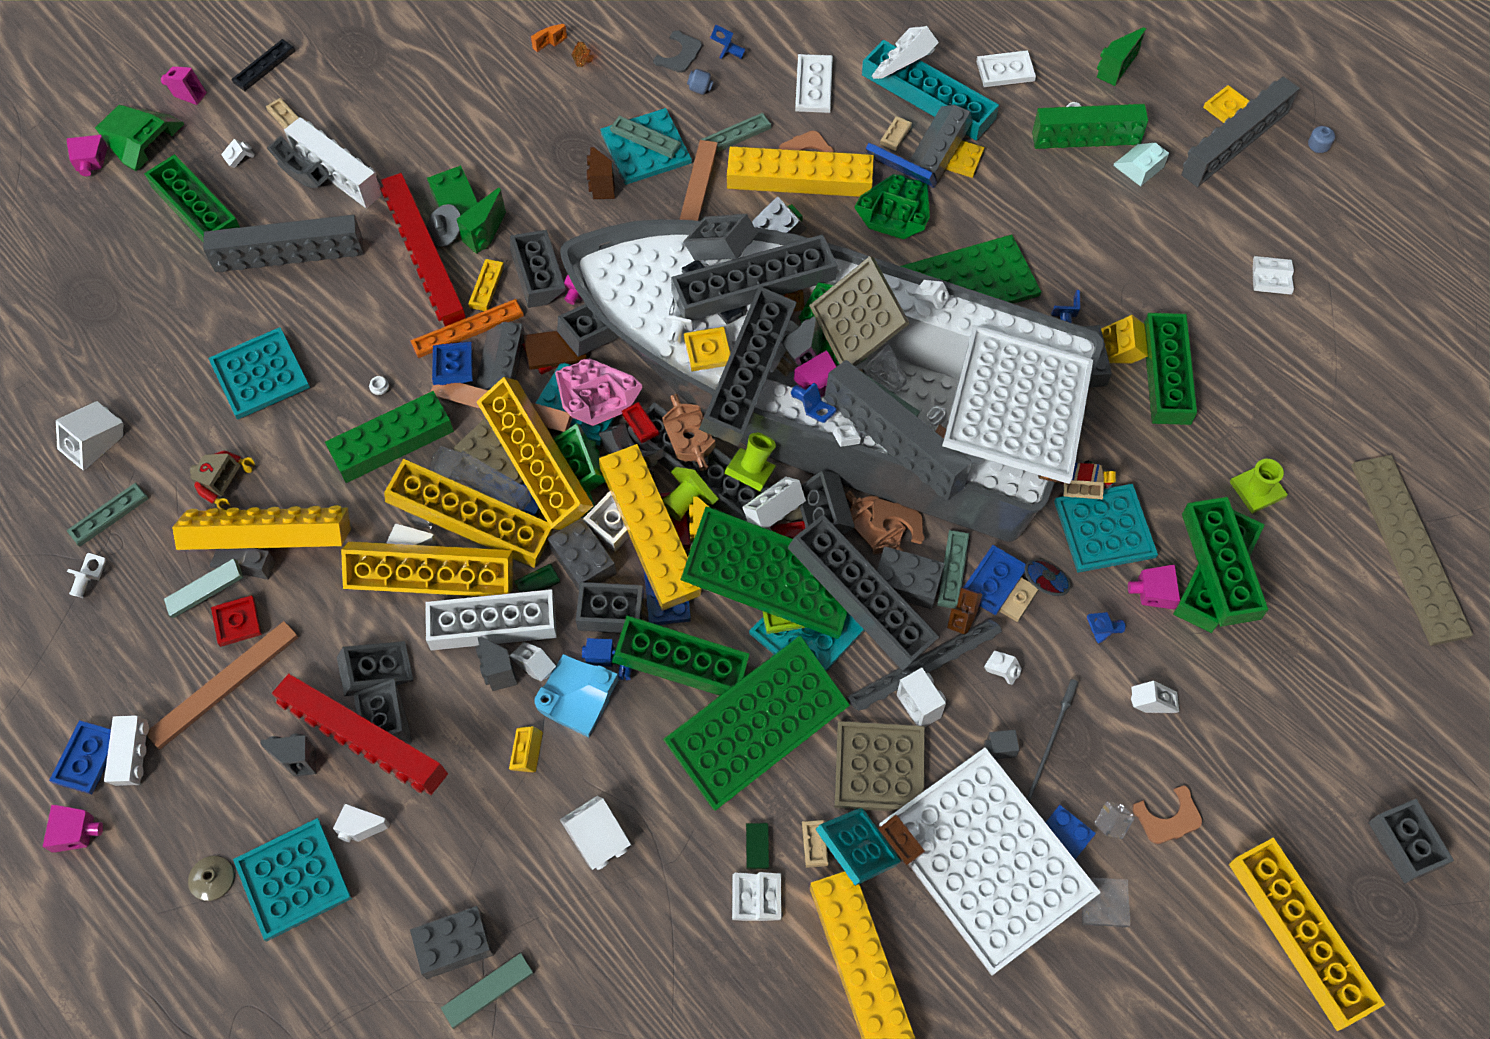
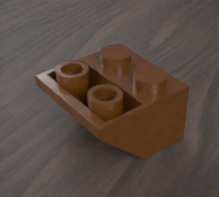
M590 147V155H587V166H590L587 169V180H590L588 181L589 192H592L593 199H615L612 161L596 148Z

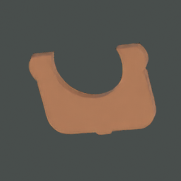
M809 131L800 136L797 135L779 146V149L802 151L814 148L821 152H834L833 148L828 146L817 131Z
M877 499L874 502L872 521L870 523L873 530L883 532V521L895 519L901 521L910 529L912 534L911 542L921 544L924 541L922 516L918 511L882 499Z
M1183 785L1173 790L1179 798L1180 806L1178 813L1172 818L1160 819L1153 816L1145 807L1144 801L1133 804V813L1139 818L1151 842L1161 844L1174 838L1179 839L1201 826L1202 818L1191 798V792L1186 786Z

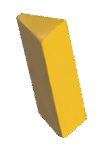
M534 726L516 729L509 766L510 770L536 772L543 735L541 730Z

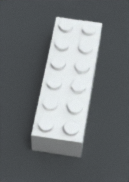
M300 117L284 129L290 146L298 155L309 162L318 161L330 175L327 179L367 209L382 196L381 186L377 181V174L374 169L365 166L359 158L353 157L346 148H341L334 139H329L322 130L318 131L310 121L306 122Z
M552 590L425 602L426 642L430 650L479 645L477 637L481 636L495 644L557 638L555 599Z

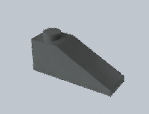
M256 548L216 549L210 563V567L216 569L234 558L238 561L243 575L268 580L275 565V560L269 551Z

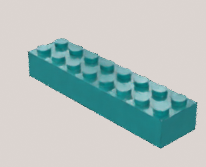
M882 40L863 60L862 76L934 117L941 106L956 105L970 111L973 122L965 135L976 141L997 118L999 104L919 59L884 78L873 79L872 75L881 62L889 58L887 54L897 48L885 40Z

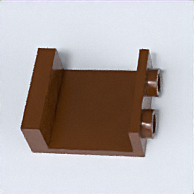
M895 815L878 829L911 872L913 867L911 863L923 855L925 850L900 818Z

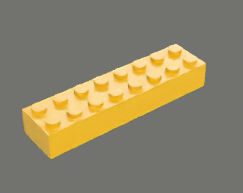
M730 146L727 189L860 197L872 188L874 155Z
M503 377L477 401V404L551 529L562 530L581 518L594 505L519 382Z
M638 444L599 458L601 472L661 610L664 611L701 596L702 588L680 580L688 557Z
M405 459L400 463L384 491L386 503L490 549L513 550V559L533 568L536 567L548 543L547 538L552 535L553 529H551L548 522Z
M336 505L329 508L312 506L301 509L298 506L288 509H280L279 507L268 509L253 507L247 510H239V508L227 510L211 508L206 511L189 509L183 513L172 529L176 550L342 546L351 527L348 507L341 508V506Z
M349 541L341 549L343 589L466 596L511 594L513 590V550Z
M1274 837L1236 857L1228 864L1336 1031L1348 1027L1385 1005Z
M845 871L811 882L810 892L861 1038L915 1039L860 885L855 886Z

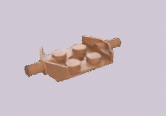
M678 394L671 395L670 399L674 407L662 417L675 454L680 460L697 462L701 471L706 470L708 465L705 461V456L709 455L714 449L715 439L713 440L711 434L699 430L704 418L701 407L692 404H682ZM691 432L694 434V437L688 439L684 437V434Z
M851 491L847 492L845 496L852 506L850 513L855 526L854 529L873 549V554L883 553L884 546L905 552L900 547V542L905 534L906 527L900 521L895 519L883 521V532L873 530L870 525L873 504L879 499L878 496H867L862 499L859 497L857 499Z

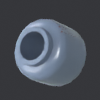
M695 69L694 72L691 71L687 81L689 90L704 95L707 90L710 91L713 81L710 80L711 74L700 69Z
M1326 126L1316 127L1308 140V146L1316 153L1327 152L1335 140L1334 131Z

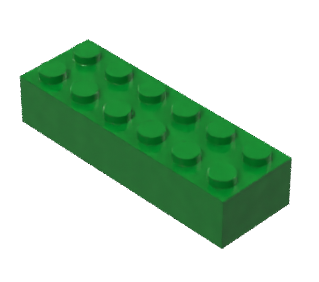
M1145 104L1038 108L1032 130L1035 149L1141 144L1148 123V116Z
M175 154L144 173L151 188L202 242H204V232L240 228L237 219Z
M1148 313L1144 324L1148 351L1146 367L1152 424L1191 425L1197 414L1187 314Z
M431 391L325 441V444L345 483H348L454 432L436 394L434 391Z
M1222 497L1188 503L1182 513V517L1220 627L1261 620L1269 609L1229 498Z
M1233 510L1250 557L1265 524ZM1197 563L1173 615L1212 633L1219 622L1199 564Z
M626 616L612 663L720 696L743 678L749 653Z

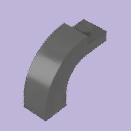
M279 136L267 147L270 153L277 159V164L290 177L304 186L317 188L330 176L318 161L309 162L298 155L282 136Z
M625 424L611 426L598 433L608 454L635 445L628 434ZM640 449L648 469L658 464V460L665 456L663 449L651 451Z

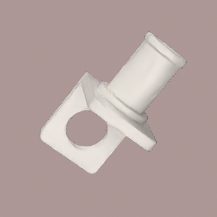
M670 297L665 314L666 326L671 327L667 342L673 345V341H675L674 345H679L682 331H693V322L690 319L672 316L675 309L674 297Z
M87 553L80 572L68 569L67 572L76 576L69 594L83 598L88 581H91V579L100 580L106 558ZM96 559L99 566L95 571H91L89 563Z

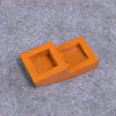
M566 25L550 26L532 35L533 49L539 52L548 44H552L555 47L567 38Z

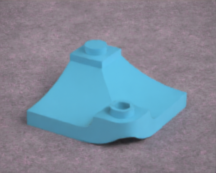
M563 654L546 684L538 691L535 697L536 708L549 719L589 738L609 703L612 691L619 681L618 674L599 665L593 666ZM544 698L549 699V701L546 703L542 702Z

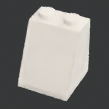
M96 401L56 420L57 449L79 468L85 470L123 437L124 424L107 407L102 406Z
M599 796L594 797L560 819L592 870L595 868L599 870L609 863L608 860L613 856L620 857L628 851L627 847L631 845L605 800Z

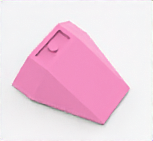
M590 358L581 360L574 365L563 367L555 372L563 409L571 417L592 426L621 415V411L633 404L642 389V384L632 375Z

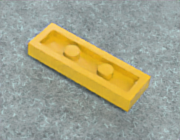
M485 259L468 303L469 308L482 311L489 309L504 268L503 262Z

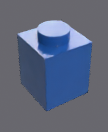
M587 638L586 646L583 645L582 658H585L587 664L593 666L612 667L613 658L611 653L614 651L613 640Z

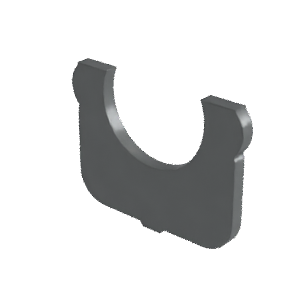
M673 31L670 39L678 41L682 45V51L672 58H664L657 54L653 63L656 66H663L682 73L695 61L697 54L702 48V44L698 39L684 35L680 31Z

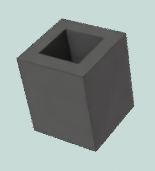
M1016 730L989 732L987 740H984V747L994 759L1014 758L1017 756L1019 746Z

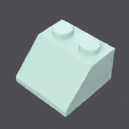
M1157 143L1137 144L1115 162L1114 166L1138 185L1142 186L1164 168L1169 152Z

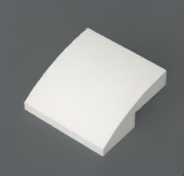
M1254 256V291L1292 295L1294 290L1292 260Z
M759 872L757 874L734 873L732 920H781V874Z

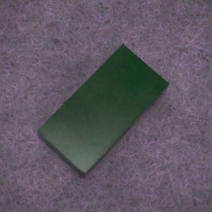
M550 563L515 580L514 583L519 593L546 590L560 583V579Z
M746 823V869H769L768 823Z

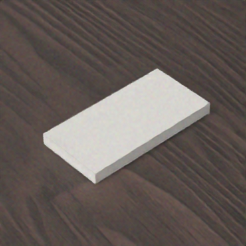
M798 54L795 111L830 113L833 56Z

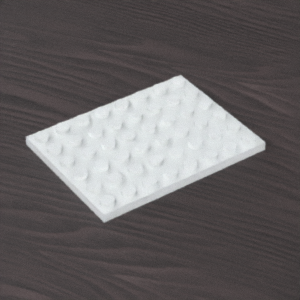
M973 325L942 446L1070 484L1073 478L1093 360Z
M983 748L879 824L881 827L889 819L897 815L925 850L923 855L911 863L913 866L912 870L992 976L1101 893L986 748Z

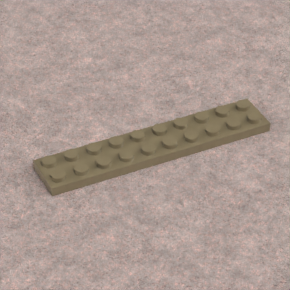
M1392 455L1354 462L1351 467L1430 646L1468 639L1473 636Z

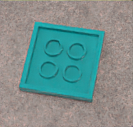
M862 808L824 822L815 829L855 886L896 867L901 862Z

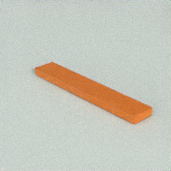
M514 299L410 341L417 357L421 358L433 353V345L461 342L486 332L502 322H511L524 317V314L517 300Z

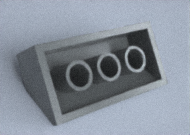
M956 105L941 106L909 162L932 172L936 182H938L973 122L971 112Z
M547 230L510 235V251L528 308L547 305L566 289Z
M502 322L487 331L475 387L489 391L503 377L516 380L523 350L522 344H524L523 335L525 333L523 324Z

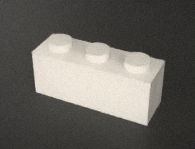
M785 477L744 505L743 510L747 522L769 529L771 525L782 520L785 515L796 510L799 505L806 501L800 480Z
M140 716L113 717L104 782L114 786L140 785L143 776V758L146 754V735L149 732L148 720Z

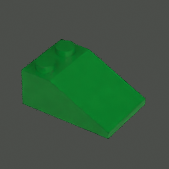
M1140 28L1114 40L1107 48L1105 47L1100 55L1102 60L1097 66V70H1099L1097 74L1098 79L1116 86L1139 54L1147 28Z
M461 165L427 177L430 191L438 207L450 204L455 206L462 215L477 204Z
M499 187L456 219L462 242L476 254L485 250L491 244L506 214L502 192Z
M576 423L553 439L583 489L588 487L590 492L606 482L599 465L600 457L579 424Z

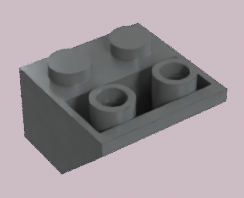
M813 316L811 319L802 322L800 327L794 332H789L781 343L791 359L799 367L821 354L824 333Z
M482 636L477 637L479 645L475 646L481 662L480 670L485 684H490L492 691L517 685L513 664L508 651Z
M292 734L290 737L284 738L271 736L266 740H261L260 744L268 754L294 777L316 774V748L305 735Z

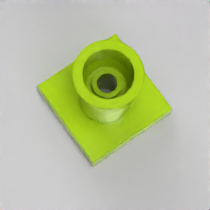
M755 432L750 434L746 450L742 448L738 450L727 466L725 474L761 492L776 465L767 461L776 447L774 440L762 433Z
M1262 459L1257 462L1255 468L1230 480V484L1252 514L1285 499L1288 495L1279 483L1284 475L1283 468L1277 461L1272 459Z
M675 467L671 472L680 485L662 499L669 516L677 521H681L689 509V504H693V497H698L704 503L712 505L718 500L717 496L694 469Z

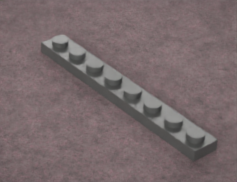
M991 619L984 621L968 630L967 634H961L917 658L904 671L899 668L847 697L849 704L858 711L867 709L872 703L885 699L890 693L898 690L900 680L920 668H923L925 673L937 670L948 661L959 658L961 654L968 650H973L979 644L992 640L997 634L1002 632L1000 625Z

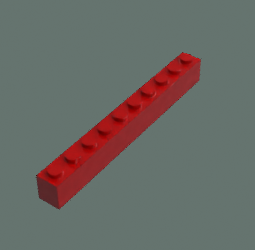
M402 173L381 179L383 187L380 190L384 198H388L386 203L389 211H394L392 217L395 224L400 225L398 230L401 238H406L404 244L407 251L412 252L410 258L413 265H418L416 271L419 278L425 281L422 283L425 292H430L431 296L428 298L432 308L435 306L437 308L435 314L438 321H442L446 327L466 319L463 307Z
M290 674L271 693L277 699L275 703L283 710L290 709V713L298 719L301 717L305 718L304 721L313 728L318 726L319 730L327 737L333 735L336 742L342 746L345 744L349 745L348 748L355 754H364V758L373 765L377 762L380 764L379 767L386 773H395V777L402 783L410 782L411 787L419 793L424 791L432 795L448 775L444 767L436 760Z

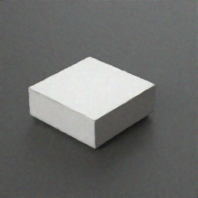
M853 424L833 428V434L840 447L860 444L861 438Z

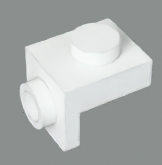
M236 139L221 154L229 166L233 168L240 163L245 155L251 158L255 156L248 143L245 141L240 142Z
M923 280L914 292L917 300L933 301L935 308L941 310L950 297L944 283L940 281Z
M998 651L993 652L984 666L987 672L1004 677L1010 685H1013L1022 670L1016 657Z

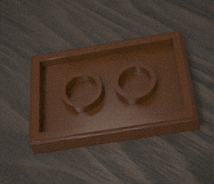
M557 331L523 335L529 370L550 366L558 367L559 364L563 363L573 365L587 359L586 354L578 357Z

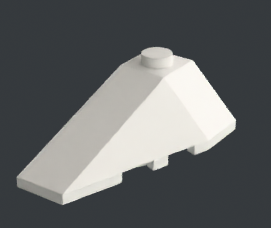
M927 26L909 28L895 43L897 48L887 54L889 58L881 62L873 73V79L884 78L918 59L930 55L939 42Z

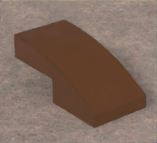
M961 588L957 607L951 609L948 629L967 634L978 611L982 593L968 588Z

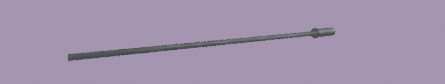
M1074 679L1070 680L1064 698L1061 701V712L1027 796L1029 803L1064 713L1071 707V702L1079 683Z

